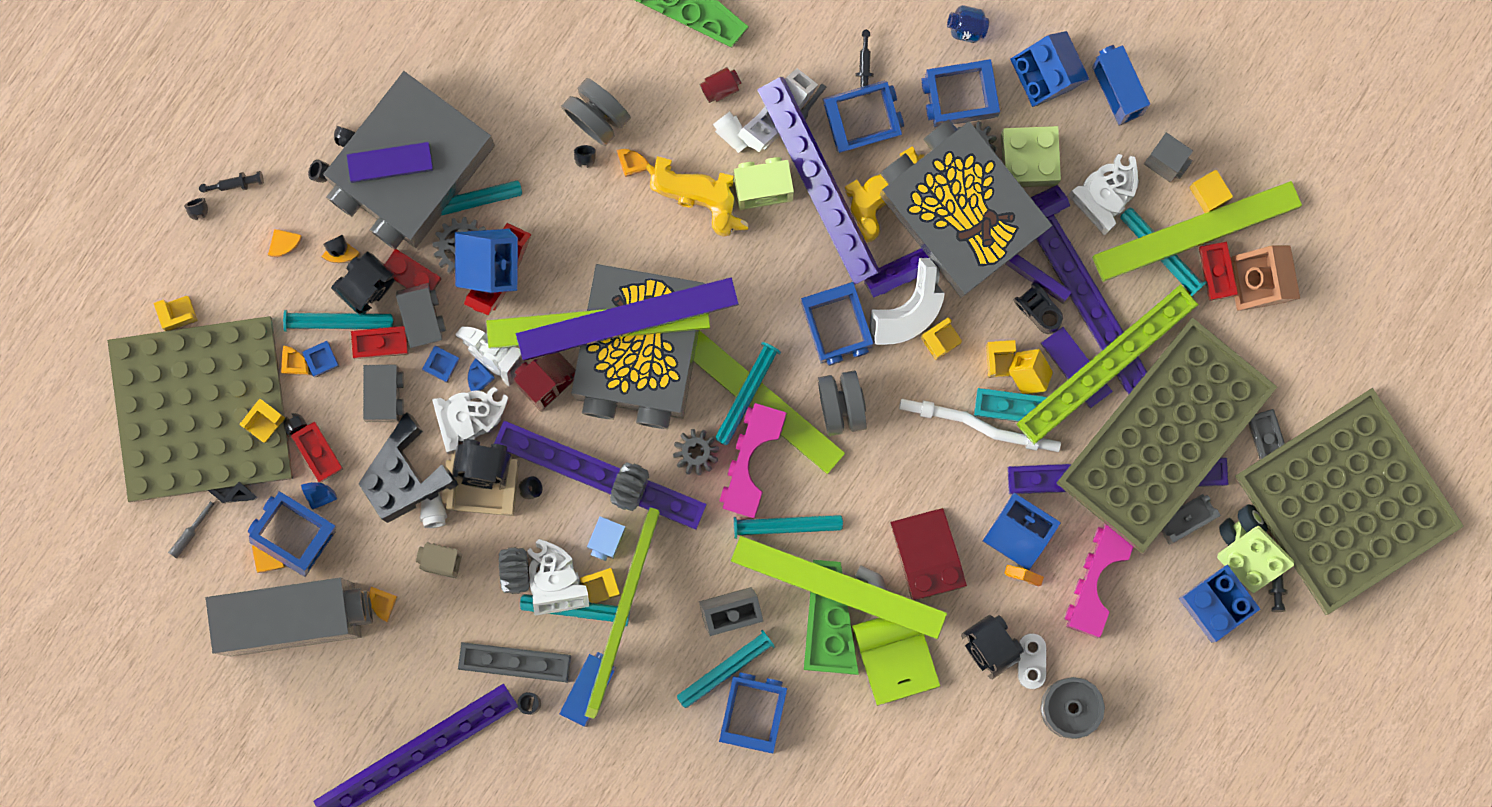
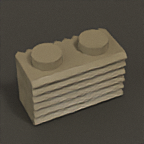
M427 542L424 547H419L416 563H419V569L425 572L456 579L462 553L456 548L442 547L441 545Z

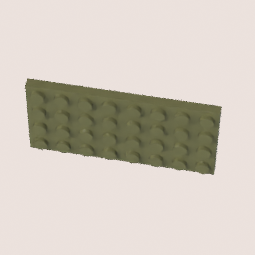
M1192 317L1056 483L1142 554L1268 400L1277 386Z

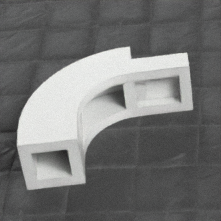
M796 68L785 80L801 110L818 84ZM765 106L754 119L742 128L738 136L749 147L760 152L762 149L766 150L776 140L779 133Z
M919 258L916 288L912 297L904 305L890 310H871L869 331L875 344L887 345L908 341L922 333L938 315L945 293L938 286L939 269L930 258Z

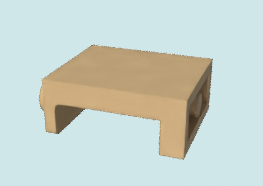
M452 454L451 460H446L445 467L449 469L451 474L455 454ZM510 459L505 489L499 490L500 484H493L492 489L470 487L461 484L462 479L457 477L456 481L459 485L452 490L448 488L443 490L442 503L447 504L446 509L450 511L514 516L519 472L518 459Z

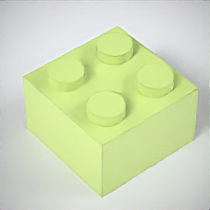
M1058 126L1003 129L1001 133L1002 163L1022 187L1058 185L1061 181Z
M774 157L765 160L766 164L755 165L754 162H745L739 164V168L734 169V183L739 210L793 201L794 190L788 160L782 161L781 157Z

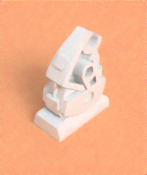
M1118 154L1114 159V164H1106L1100 167L1098 171L1092 173L1085 180L1083 186L1076 187L1068 195L1104 236L1115 226V215L1118 216L1125 209L1127 202L1135 196L1139 183L1135 157L1130 156L1128 160L1129 166H1123L1120 162L1122 155ZM1106 172H1112V174L1104 176Z
M462 326L455 335L463 340V343L469 347V352L491 372L500 375L505 384L510 387L514 382L513 379L516 377L514 372L525 362L522 360L520 349L515 347L489 349L487 333L476 328Z
M493 387L487 394L482 391H471L455 394L447 401L442 398L432 399L447 454L456 452V446L459 445V442L462 443L464 439L475 440L474 438L481 434L490 433L501 421L508 397L504 394L500 402H495L492 396L498 389ZM478 398V399H481L482 401H481V402H471V399Z
M538 539L536 547L542 549V552L534 553L531 548L527 551L528 557L532 561L529 566V583L533 594L534 615L589 607L587 588L580 585L578 572H575L573 569L572 558L562 548Z

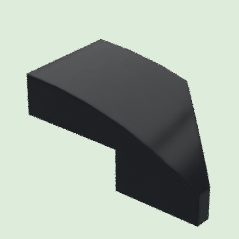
M240 482L235 487L208 490L222 503L253 501L257 499V496Z

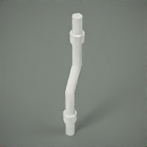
M901 399L900 410L920 413L921 417L926 418L934 416L963 422L995 440L1025 445L1026 449L1036 451L1038 448L1059 452L1060 441L1042 438L1033 445L1025 434L997 429L965 411L935 406L934 402L924 400L922 403Z

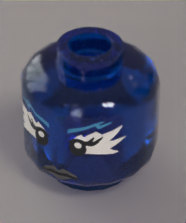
M965 5L959 6L955 13L951 12L947 20V28H951L952 37L970 43H977L981 38L984 39L989 27V18H986L985 12L982 9Z

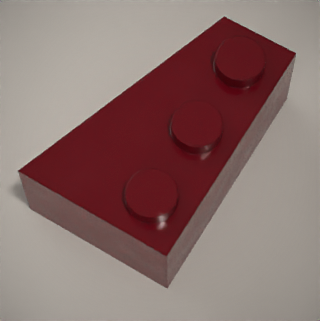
M560 352L535 359L530 364L524 362L514 372L516 377L513 380L520 391L542 412L574 382L576 369Z

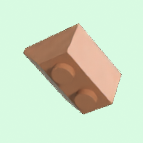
M1271 245L1230 257L1238 295L1235 296L1237 311L1278 305L1300 299L1291 245Z

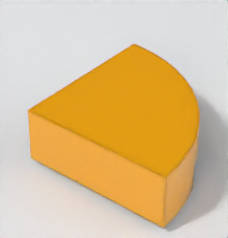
M629 149L617 150L625 177L647 170L646 166L649 162L644 156Z
M274 229L268 256L281 257L291 252L299 245L302 236Z
M347 243L348 247L344 255L333 257L325 251L321 257L331 263H346L358 257L360 252Z
M283 346L281 373L310 376L309 366L304 356L291 347Z
M254 545L252 546L257 573L285 568L283 563Z
M1007 565L1004 572L1008 577L1028 582V584L1038 587L1042 585L1044 579L1043 576L1032 571Z
M371 587L369 595L372 609L380 619L388 622L398 596Z

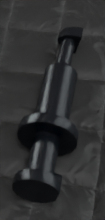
M867 29L862 31L863 49L860 51L859 72L855 74V77H860V87L867 86L869 78L874 77V73H870L871 51L868 49L870 31Z
M257 171L255 175L246 176L244 172H240L239 177L219 180L215 185L206 186L205 183L201 184L199 191L205 193L215 189L225 191L240 187L242 190H247L248 184H264V178L261 171Z
M1283 574L1272 580V589L1269 590V594L1274 595L1272 612H1285L1282 595L1288 594V591L1284 589Z

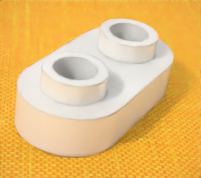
M1027 634L1019 641L1024 652L1020 654L1021 660L1018 662V680L1023 687L1036 689L1042 686L1046 680V643L1037 634ZM1030 642L1037 644V651L1031 653L1027 648ZM1030 670L1037 672V678L1034 681L1030 680L1027 676Z

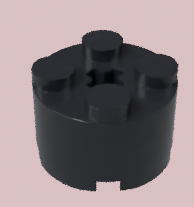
M367 251L360 259L355 257L347 265L346 269L349 272L344 278L340 277L337 279L331 289L359 316H362L372 309L369 303H373L376 300L379 302L395 282L394 277H396V274L374 254Z
M464 439L462 445L456 446L452 469L453 477L455 480L457 477L461 478V484L470 487L492 489L493 484H500L499 490L505 489L511 454L507 452L508 447L501 444H491V447L480 446V442L477 440Z
M988 615L961 633L962 639L967 637L969 641L965 647L970 656L982 671L988 669L991 672L988 677L992 680L1021 660L1020 654L1024 652L1019 641L1016 638L1011 639L1007 633L1008 626L1000 615L995 618Z

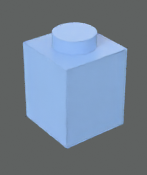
M600 516L587 545V548L592 550L591 555L604 561L607 560V557L614 559L626 527Z

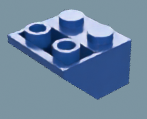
M1067 31L1047 35L1010 58L1032 107L1063 95L1090 80Z
M510 229L455 232L456 287L490 293L517 291L518 237Z
M1013 493L982 542L1023 568L1030 570L1061 522L1016 493Z
M1228 564L1179 598L1211 643L1220 640L1260 610L1257 603Z

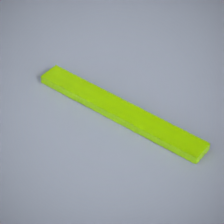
M1292 181L1100 252L1093 255L1092 258L1102 281L1105 282L1299 209L1302 203Z
M1180 284L1016 425L1035 445L1199 304Z
M603 310L486 320L488 348L519 346L516 336L518 332ZM709 313L619 337L710 329Z
M699 330L694 363L733 396L737 397L750 372ZM761 382L749 407L753 408L754 404L757 403L786 412L787 417L781 436L828 474L844 456L845 452Z
M651 507L644 520L584 715L589 718H596L600 710L659 517V510Z
M743 536L739 537L731 562L935 639L939 638L948 614Z

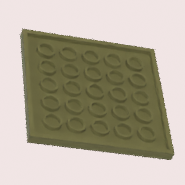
M271 316L107 340L128 502L235 487L238 482L246 486L293 479L288 437L283 422L266 443H263L240 426L242 420L259 399L285 417Z
M1373 388L1235 475L1281 548L1294 560V568L1325 615L1332 613L1464 527Z

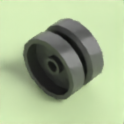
M586 78L577 88L580 97L584 101L578 97L570 96L561 105V108L586 134L599 144L607 146L615 137L614 131L609 124L617 128H623L631 119V116L608 91L593 80Z
M856 370L841 374L840 391H838L835 378L832 375L818 377L820 401L828 436L843 433V416H846L849 429L852 432L866 430V406Z
M1076 677L1058 680L1049 686L1042 696L1040 705L1042 720L1047 728L1059 737L1070 739L1085 737L1094 732L1102 722L1105 710L1103 696L1097 687L1086 679ZM1070 703L1078 705L1074 714L1068 710Z

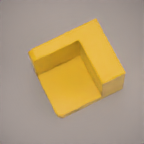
M1217 170L1196 180L1189 187L1204 213L1221 207L1233 198Z
M184 296L170 302L163 299L153 303L161 327L165 331H171L198 321L189 296Z
M949 317L922 334L920 338L935 360L962 343L961 338L952 327V321Z
M1015 340L994 341L986 344L988 378L1011 376L1009 369L1016 352Z
M1040 349L1016 352L1009 369L1010 375L1022 394L1046 391L1053 374Z
M259 399L242 420L240 426L263 443H266L285 417Z
M612 568L580 578L581 584L587 588L590 603H599L620 596Z

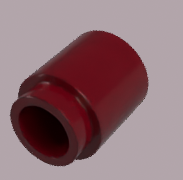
M725 67L704 78L705 81L699 85L709 103L716 101L717 103L738 92V85L742 83L735 69L730 71L728 67Z

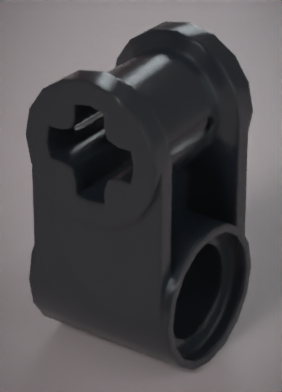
M1033 282L1031 288L1021 297L1013 299L1021 312L1041 332L1053 334L1060 328L1063 320L1062 312L1036 282ZM1046 314H1052L1056 317L1057 323L1054 326H1047L1044 324L1042 317Z

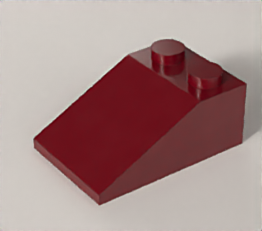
M943 508L890 522L911 600L916 601L967 586Z

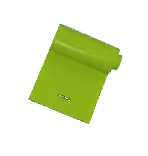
M882 618L852 625L877 706L940 687L924 634Z

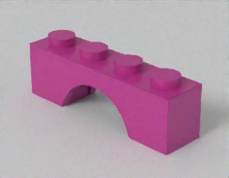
M757 403L754 404L753 408L748 407L744 423L748 424L745 435L740 433L736 449L740 450L737 461H731L728 476L732 477L729 487L724 486L719 502L724 503L722 509L756 518L763 491L754 484L749 471L750 459L760 445L768 441L780 439L787 417L786 412Z
M1106 524L1102 528L1098 527L1092 542L1097 543L1093 554L1090 552L1087 554L1083 568L1087 569L1084 579H1078L1074 589V594H1077L1075 604H1069L1064 617L1065 620H1068L1066 627L1094 638L1101 637L1110 612L1103 606L1098 597V578L1109 564L1129 560L1133 550L1131 544Z

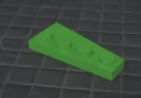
M635 0L731 48L749 29V26L718 0Z
M813 560L815 564L842 573L841 562ZM810 592L804 670L859 675L848 606Z

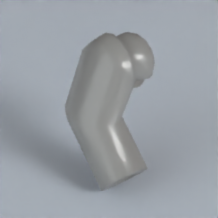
M860 565L855 578L887 590L884 579L880 574Z

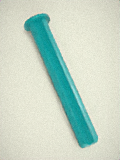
M518 180L456 195L444 208L441 216L521 196V184Z
M1131 207L1120 216L1121 220L1138 238L1155 232ZM1177 255L1160 260L1191 293V296H1194L1207 283L1206 281L1202 282Z
M284 310L283 313L284 332H287L288 328L378 329L393 327L394 325L392 314H364L359 316L357 313H288L287 310Z
M765 342L761 343L763 349L716 435V440L721 444H729L776 354H781V351Z
M841 515L737 520L736 517H733L734 539H737V535L840 531L843 529V518Z
M522 595L520 600L521 610L534 612L533 595ZM589 602V607L548 614L613 622L618 606ZM630 612L626 621V627L629 624Z
M761 630L762 634L679 693L677 699L684 708H688L770 647L774 649L775 645L764 630Z

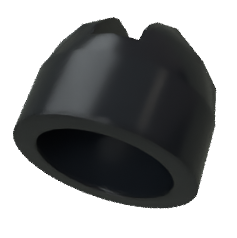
M336 126L334 141L338 146L345 147L356 132Z
M581 145L574 149V160L579 167L582 168V165H587V168H590L594 164L596 159L594 147Z
M319 159L314 160L309 167V179L318 183L326 182L327 179L323 174L328 169L329 164Z
M197 198L184 205L188 216L193 220H198V215H202L205 218L208 213V205L205 198Z
M344 235L323 243L326 251L333 257L344 255L348 247Z
M291 413L293 418L289 419L286 416L284 419V429L289 437L307 426V423L300 414Z
M535 476L523 479L518 487L520 488V495L524 499L537 498L543 491L541 481Z
M523 693L517 702L518 709L523 714L533 715L539 711L541 700L534 693ZM531 697H534L532 711H529L531 705Z

